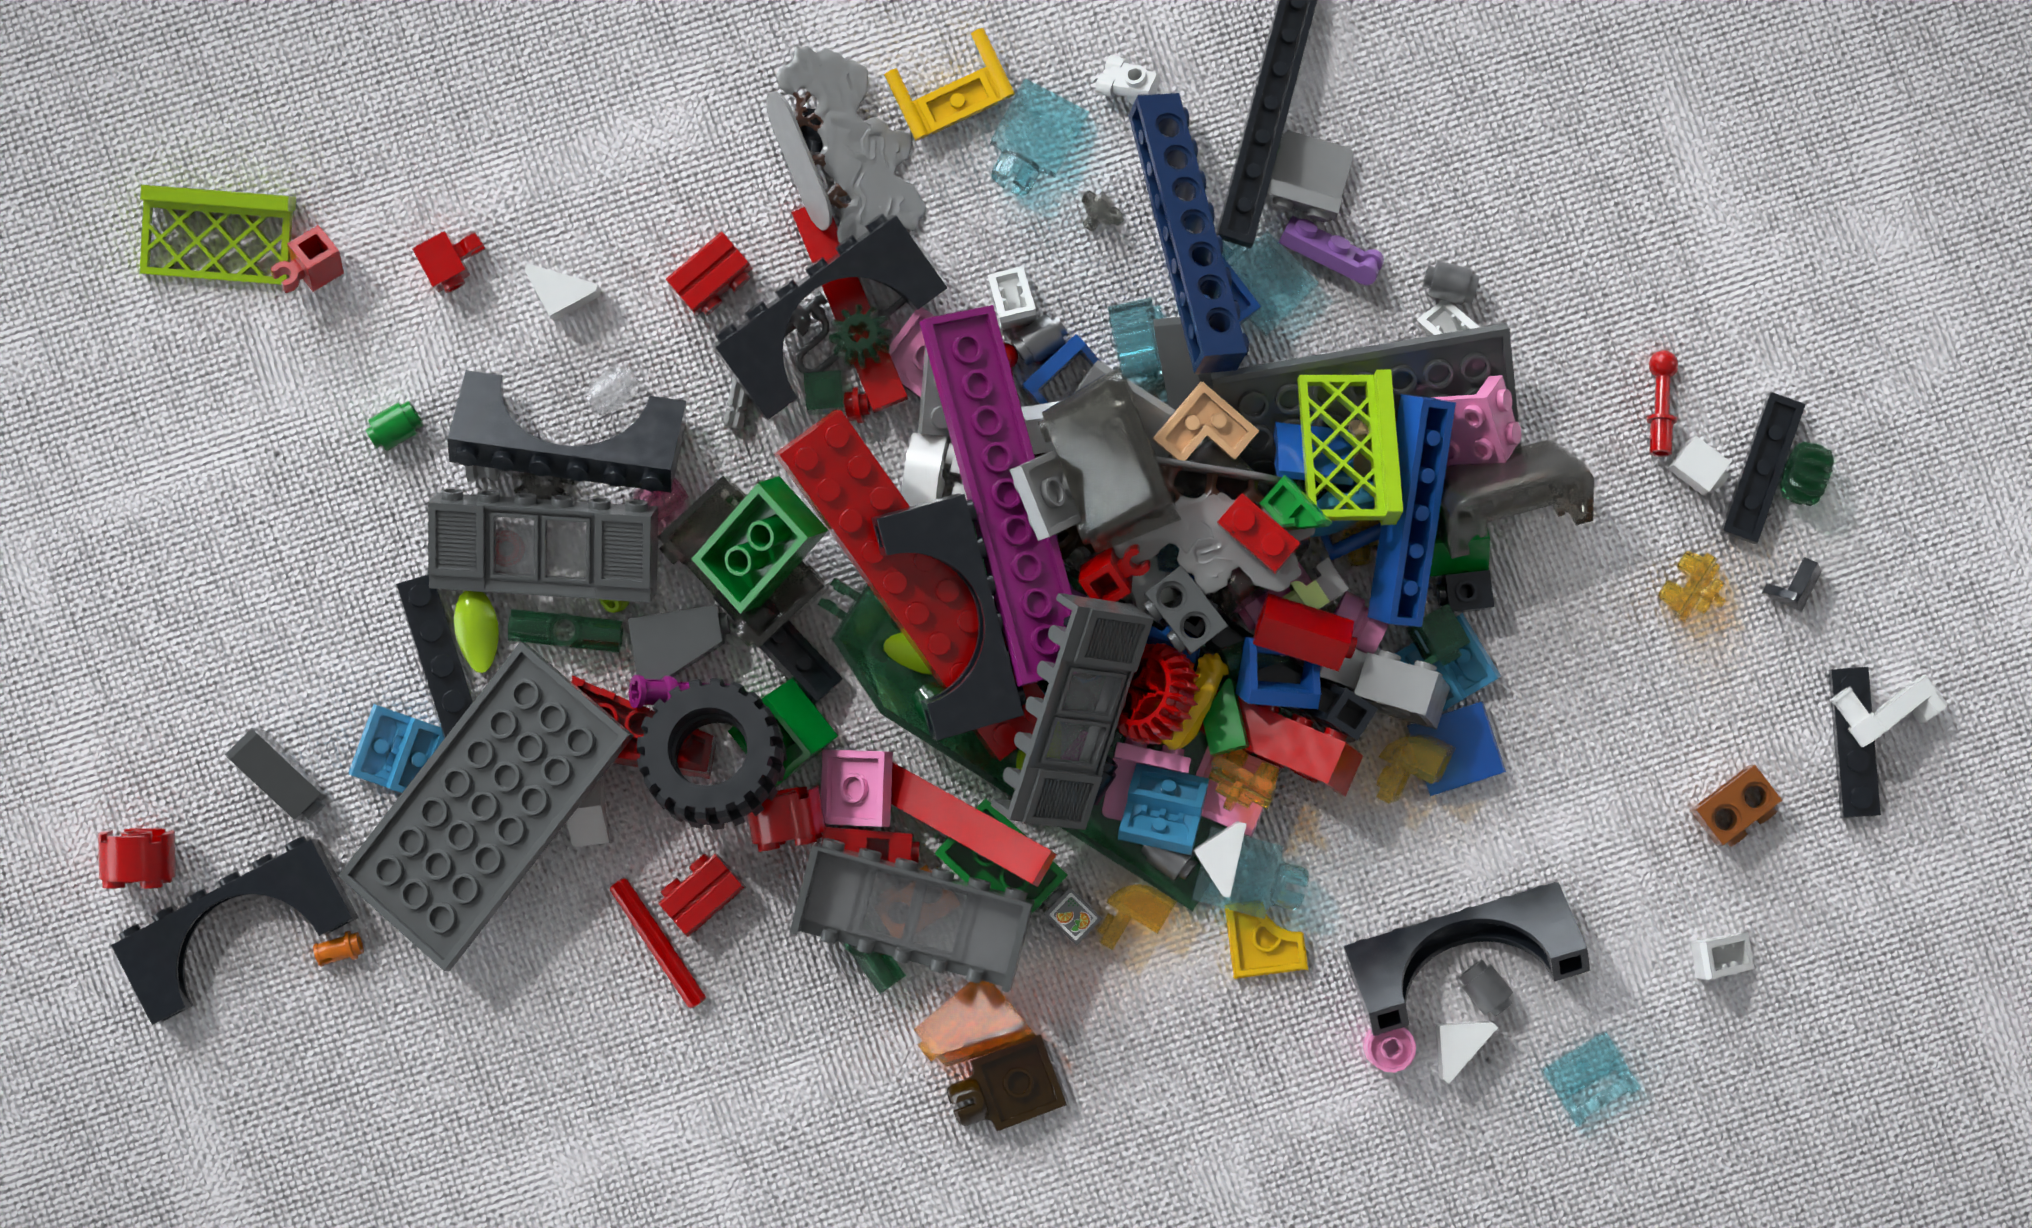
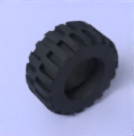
M711 678L710 684L704 685L700 679L689 681V689L681 691L679 686L668 691L671 698L665 703L659 699L652 706L655 711L653 717H645L641 725L644 736L638 737L637 750L640 753V758L637 759L639 771L644 777L645 785L657 803L679 822L685 820L691 827L702 829L704 825H710L713 830L724 829V823L733 822L735 826L746 822L744 816L753 812L757 816L764 810L762 803L766 799L772 801L778 792L775 786L777 781H783L786 771L783 761L787 760L783 734L769 707L765 706L762 699L753 691L747 692L743 685L734 681L730 685H725L723 679ZM713 723L728 724L737 728L745 738L747 754L741 768L731 778L716 785L703 786L691 783L682 775L677 762L678 753L684 740L693 731Z

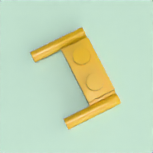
M979 28L970 35L986 67L912 101L897 68L889 70L884 74L915 141L921 140L931 133L933 135L999 104V101L1006 100L1015 95L984 28Z

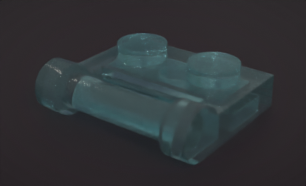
M1607 1031L1599 1033L1541 1068V1071L1576 1128L1586 1122V1117L1629 1092L1632 1095L1641 1089ZM1614 1070L1620 1078L1619 1081L1579 1105L1575 1103L1572 1095Z

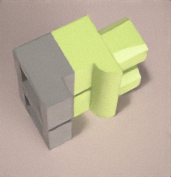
M1327 558L1312 569L1318 577L1307 586L1300 581L1291 582L1289 586L1291 592L1282 598L1320 609L1349 590L1329 558Z

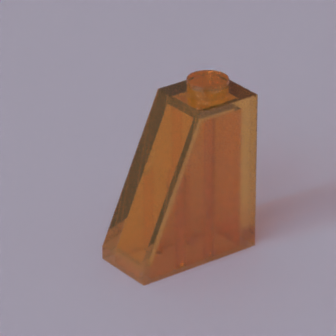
M970 981L914 1029L922 1039L917 1044L921 1051L931 1062L938 1058L946 1067L1030 1041L1036 1036L1035 1032L998 987L993 983L985 981L981 983Z

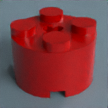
M807 786L778 790L772 801L766 799L762 803L764 808L762 812L757 816L753 812L747 815L752 844H757L758 852L778 849L780 845L785 844L788 840H794L795 846L815 843L817 839L822 838V833L826 831L819 786H813L809 790H807Z
M129 828L124 829L121 836H113V830L98 833L99 879L102 880V888L126 887L125 883L140 882V888L152 889L163 887V883L173 882L172 878L176 877L174 830L166 832V829Z

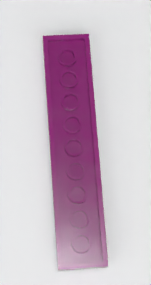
M990 305L925 318L919 323L967 500H972L976 510L977 521L973 522L977 537H982L986 547L987 558L983 560L987 573H990L995 581L996 593L993 597L997 611L1003 620V634L1017 686L1020 687L1045 681V679L1038 675L1037 666L1040 661L1053 662L1055 664L1060 650V646L1049 639V629L1052 625L1063 626L1064 618L1070 616L1072 610L1058 602L1056 598L1058 593L1072 595L1056 534L1038 541L1034 530L1029 524L1028 515L1021 497L1014 487V480L1010 469L1035 459L994 306Z

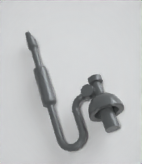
M819 290L814 294L815 297L804 307L800 304L797 306L789 320L784 336L785 338L796 329L804 337L811 326V317L809 315L811 312L815 320L821 321L822 331L799 350L795 359L798 370L803 375L809 377L821 374L848 351L846 344H844L815 369H808L803 364V357L825 339L830 329L825 310L819 306L821 304L824 306L828 301ZM902 297L888 309H881L874 315L879 329L891 320L890 316L906 303Z

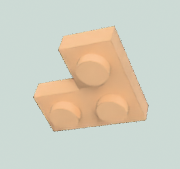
M1200 382L1152 440L1174 459L1186 461L1202 440L1207 437L1231 459L1235 460L1259 430L1204 382Z

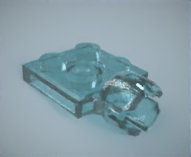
M1025 78L990 141V144L1000 151V155L993 166L992 179L999 186L1005 188L1010 177L1015 173L1014 186L1011 192L1018 195H1026L1031 191L1038 176L1041 174H1047L1055 178L1086 123L1090 112Z
M1268 231L1262 236L1255 238L1254 245L1251 248L1222 240V256L1261 306L1248 319L1264 336H1267L1319 284Z
M1210 827L1207 840L1222 830ZM1244 836L1230 898L1224 897L1219 893L1200 863L1191 899L1265 919L1266 911L1270 906H1278L1289 910H1297L1301 907L1305 894L1286 890L1285 888L1287 882L1308 887L1309 872L1304 867L1283 861V846Z

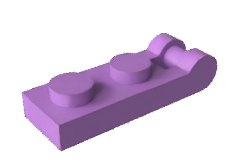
M1293 215L1278 242L1363 285H1370L1375 282L1379 270L1384 263V256L1378 250L1369 249L1364 251L1350 244L1346 238L1339 235H1331L1317 228L1312 221L1299 219Z

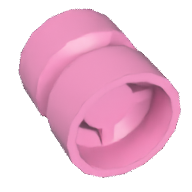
M1346 591L1334 614L1354 620L1352 636L1358 638L1356 649L1366 654L1367 652L1374 654L1389 624L1367 617L1369 608L1365 607V599Z
M1404 1027L1373 1036L1370 1028L1363 1038V1051L1366 1059L1373 1066L1384 1072L1395 1073L1404 1070L1412 1063L1416 1053V1043L1413 1035Z

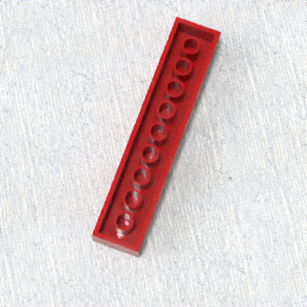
M834 410L774 455L939 685L946 689L964 671L976 646L978 615L973 597L957 573L937 559L919 553L881 555L871 518L910 506L841 410ZM1012 669L1013 676H1014V680H1015V684H1016L1017 682H1016L1015 674H1014V671H1013V669ZM1037 683L1022 686L1026 700L1028 697H1039L1044 700L1045 694ZM1022 705L1023 716L973 730L991 757L1001 761L1018 747H1016L1014 739L1018 732L1033 734L1038 718L1026 710V705Z

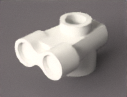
M1110 55L1106 61L1103 74L1097 79L1095 91L1099 95L1114 98L1115 95L1127 96L1128 101L1133 105L1138 95L1156 94L1160 84V76L1145 70L1140 65L1129 64L1126 58Z

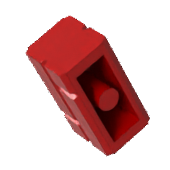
M721 231L665 280L696 317L702 312L707 316L723 302L719 298L730 288L734 292L739 290L750 280L751 277L748 273L752 270V267Z
M1243 493L1217 521V524L1258 560H1261L1275 574L1300 547L1298 540Z
M704 853L688 867L693 872L683 882L678 878L674 879L660 892L664 898L658 904L687 937L695 933L746 888L718 854H714L709 858Z

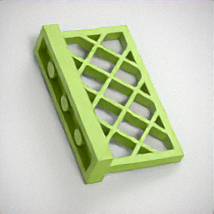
M141 185L140 200H143L139 274L282 285L281 282L289 278V275H282L277 279H274L272 276H266L256 263L270 251L273 252L280 262H290L287 243L291 241L293 211L296 210V196ZM153 208L167 209L176 220L162 234L152 224ZM175 210L188 211L180 217ZM195 211L203 212L213 223L199 237L185 222ZM211 212L225 214L217 220ZM232 214H239L250 226L236 239L222 226V223ZM248 215L261 217L254 223ZM269 217L283 218L282 234L271 243L258 226ZM178 226H181L194 240L180 253L165 239ZM217 228L230 242V245L215 257L202 240ZM254 231L267 247L254 259H251L239 243ZM153 233L157 238L151 243ZM161 242L174 259L163 268L150 267L151 250ZM280 242H281V253H280V252L278 251V249L276 248V246H277ZM197 245L211 260L201 270H193L183 259ZM233 248L248 263L238 273H229L220 262ZM179 262L184 269H174L172 267ZM215 265L221 272H213L208 270ZM250 268H252V269L257 273V275H251V274H245V273H246Z
M1391 369L1376 370L1374 375H1299L1297 381L1306 495L1317 505L1316 496L1325 488L1340 501L1334 509L1321 510L1331 521L1381 520V525H1396L1403 513ZM1308 386H1321L1332 396L1319 407L1308 397ZM1349 386H1365L1366 399L1358 407L1342 394ZM1335 400L1339 401L1352 413L1341 425L1325 412ZM1366 406L1367 415L1362 411ZM1309 409L1314 412L1311 418ZM1318 417L1334 430L1324 442L1311 432V425ZM1355 417L1362 421L1369 430V434L1362 442L1345 429ZM1338 435L1355 448L1344 460L1328 447ZM1368 442L1370 443V450L1365 447ZM1312 444L1317 448V450L1314 453L1312 449ZM1321 452L1337 465L1327 478L1314 468L1313 461ZM1359 452L1371 462L1372 470L1364 478L1348 465ZM1341 470L1357 483L1347 496L1330 482ZM1371 478L1373 479V486L1368 482ZM1315 480L1320 483L1317 488H1315ZM1363 488L1374 497L1375 509H1361L1350 499Z

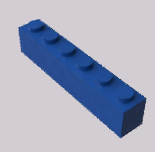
M1401 394L1396 432L1403 513L1396 525H1381L1367 616L1369 618L1388 624L1422 627L1456 402Z

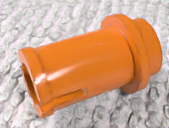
M346 931L342 937L313 944V951L318 965L323 967L326 964L350 957L352 960H356L358 955L364 953V947L358 932L351 933V931Z

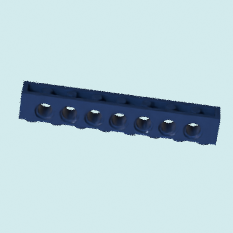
M1179 93L1138 95L1128 116L1194 374L1236 371L1244 357L1248 354L1249 341L1247 335L1242 333L1239 323L1240 306L1237 300H1233L1231 272L1228 267H1225L1222 258L1223 242L1221 236L1216 235L1213 223L1215 217L1214 207L1211 202H1208L1206 197V177L1204 172L1199 170L1197 143L1194 138L1191 139L1188 128V109L1183 107ZM1211 327L1218 329L1220 332L1213 330Z

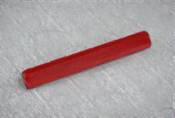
M623 878L610 887V892L686 1005L691 1009L702 1003L706 999L705 994L630 882Z

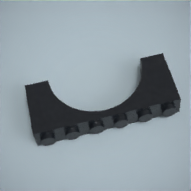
M883 213L878 215L865 225L868 231L858 239L853 235L846 238L835 247L838 253L828 261L823 257L819 258L805 269L808 275L797 283L794 279L789 280L775 291L778 297L766 305L763 301L759 302L745 313L748 318L737 327L731 323L715 335L718 341L711 345L763 418L769 420L798 398L788 381L785 371L783 342L785 331L793 312L812 291L837 279L862 277L877 281L891 288L907 302L911 309L918 310L947 289V286L896 215H889L888 217H885Z
M465 371L447 439L449 462L459 463L464 466L474 465L495 468L500 471H517L537 476L567 478L579 482L603 483L614 487L624 486L645 489L650 492L671 493L686 427L685 400L649 396L647 405L639 418L622 433L608 440L590 445H559L534 437L512 419L503 402V375Z
M958 493L872 517L871 520L881 555L919 553L941 561L963 580L976 606L978 637L968 665L949 687L921 701L930 738L937 741L1023 716L1022 705H1026V697L1023 687H1018L1017 683L1015 684L1012 663L1002 635L1003 620L1000 613L995 609L992 598L996 593L995 581L990 573L986 574L982 560L987 558L986 547L982 537H976L972 523L977 521V514L972 500H966L965 494Z
M1181 594L1174 603L1172 608H1175L1181 604ZM1209 600L1228 626L1204 644L1202 648L1212 655L1218 653L1223 662L1239 671L1244 641L1246 637L1254 638V635L1228 617L1219 608V605ZM1193 617L1184 622L1183 628L1185 632L1195 638L1203 636L1205 626L1200 619ZM1257 653L1258 681L1300 684L1303 671L1302 666L1284 655ZM1320 678L1321 696L1318 709H1296L1325 728L1328 727L1346 735L1348 743L1358 741L1378 708L1349 689L1342 688Z
M305 836L299 837L286 844L284 847L287 852L276 858H273L272 854L265 855L252 862L253 870L240 876L238 871L220 879L218 881L220 887L207 894L205 889L197 891L185 898L187 905L174 911L172 906L163 909L151 916L154 922L141 929L139 924H136L118 934L121 940L112 944L111 947L152 1025L160 1024L193 1006L185 980V958L188 945L201 921L222 903L249 894L276 898L299 911L311 923L319 936H325L359 918L318 839H309L307 841Z
M1559 882L1540 885L1531 890L1511 896H1503L1488 903L1467 907L1458 912L1430 918L1418 924L1397 928L1385 934L1361 939L1355 943L1345 945L1344 951L1348 970L1373 1036L1409 1026L1406 1001L1408 991L1415 976L1432 958L1459 945L1474 942H1497L1517 947L1540 961L1548 970L1554 982L1590 971L1587 946Z

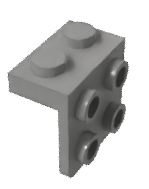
M1293 131L1285 132L1281 139L1265 201L1271 202L1272 207L1282 211L1292 212L1295 209L1306 212L1307 217L1317 221L1328 222V219L1335 221L1340 210L1342 194L1354 156L1352 149Z

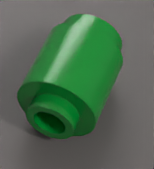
M408 400L403 404L397 402L368 419L371 427L366 429V433L377 449L383 446L386 451H389L418 434L417 429L423 427L424 424L414 406Z

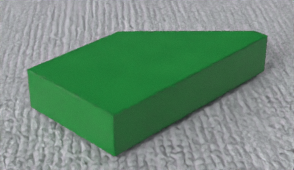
M1285 475L1259 503L1286 530L1329 527L1332 524V521L1299 486Z
M1232 679L1224 682L1203 720L1210 755L1213 757L1249 747L1238 695L1235 694V681Z

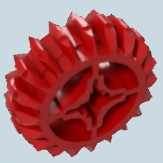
M1146 643L1138 670L1133 674L1125 706L1119 717L1116 727L1119 729V733L1135 742L1149 745L1150 743L1161 744L1166 739L1172 740L1174 731H1183V721L1192 719L1189 714L1191 707L1198 705L1194 701V695L1200 691L1196 684H1194L1199 675L1193 670L1194 663L1186 658L1187 655L1183 654V652L1179 653L1174 647L1164 643H1156V645Z

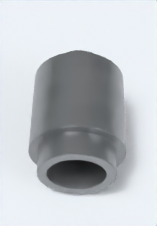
M1437 260L1435 267L1428 265L1422 287L1429 288L1427 296L1462 305L1463 302L1472 304L1480 276L1472 274V269Z
M1045 313L1017 332V338L1012 340L1011 344L1027 366L1032 362L1038 364L1066 344L1063 337L1068 332L1056 315L1050 319Z
M1144 845L1140 851L1147 857L1146 861L1173 882L1179 877L1186 880L1198 864L1193 859L1195 856L1194 851H1192L1191 855L1147 845Z
M1482 959L1459 976V979L1464 984L1462 986L1463 990L1483 1015L1491 1012L1494 1016H1497L1512 1004L1509 997L1513 994V991L1491 964L1487 966Z

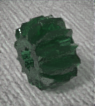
M861 304L856 305L855 314L850 315L847 309H843L841 313L845 321L833 320L832 326L838 332L829 335L830 342L837 344L833 349L836 357L845 355L844 362L847 366L854 364L858 358L860 368L865 369L867 367V358L872 357L874 363L879 364L881 359L877 352L889 353L891 350L890 346L885 342L893 338L892 330L886 328L889 324L888 318L886 316L878 317V310L873 306L866 314H864ZM866 330L868 338H860L859 341L856 342L854 335H862Z
M1803 441L1797 444L1793 452L1789 454V459L1781 476L1780 490L1782 497L1798 505L1812 506L1818 503L1821 496L1825 493V488L1829 484L1830 475L1833 472L1834 458L1832 451L1814 442L1811 444Z

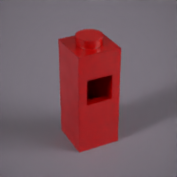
M1268 593L1256 622L1253 644L1339 672L1344 659L1352 658L1358 638L1352 636L1354 620Z
M825 827L826 831L822 833V843L824 838L834 839L845 843L844 849L859 852L860 848H867L882 853L881 859L895 863L896 858H904L919 863L920 842L913 841L914 834Z

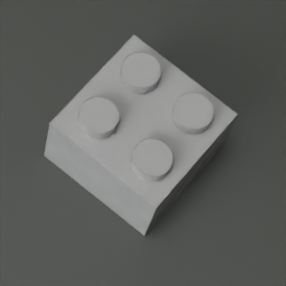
M1380 650L1379 655L1367 652L1354 693L1378 708L1376 711L1378 713L1437 730L1450 690V686L1442 677L1443 675L1436 671L1437 667L1416 660L1414 665L1400 661L1401 656L1384 650Z

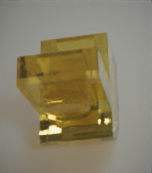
M1413 734L1391 742L1379 755V758L1391 763V766H1385L1377 780L1376 785L1380 787V790L1376 797L1388 804L1398 801L1411 774L1430 784L1439 782L1456 748L1426 734Z
M1142 884L1127 885L1116 890L1109 896L1106 903L1118 909L1115 916L1107 913L1097 930L1102 935L1099 942L1113 950L1131 919L1136 920L1158 934L1177 901L1151 886Z

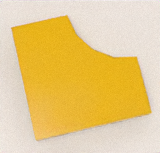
M1262 900L1224 904L1234 979L1308 970L1303 932L1287 931L1277 926L1266 914Z

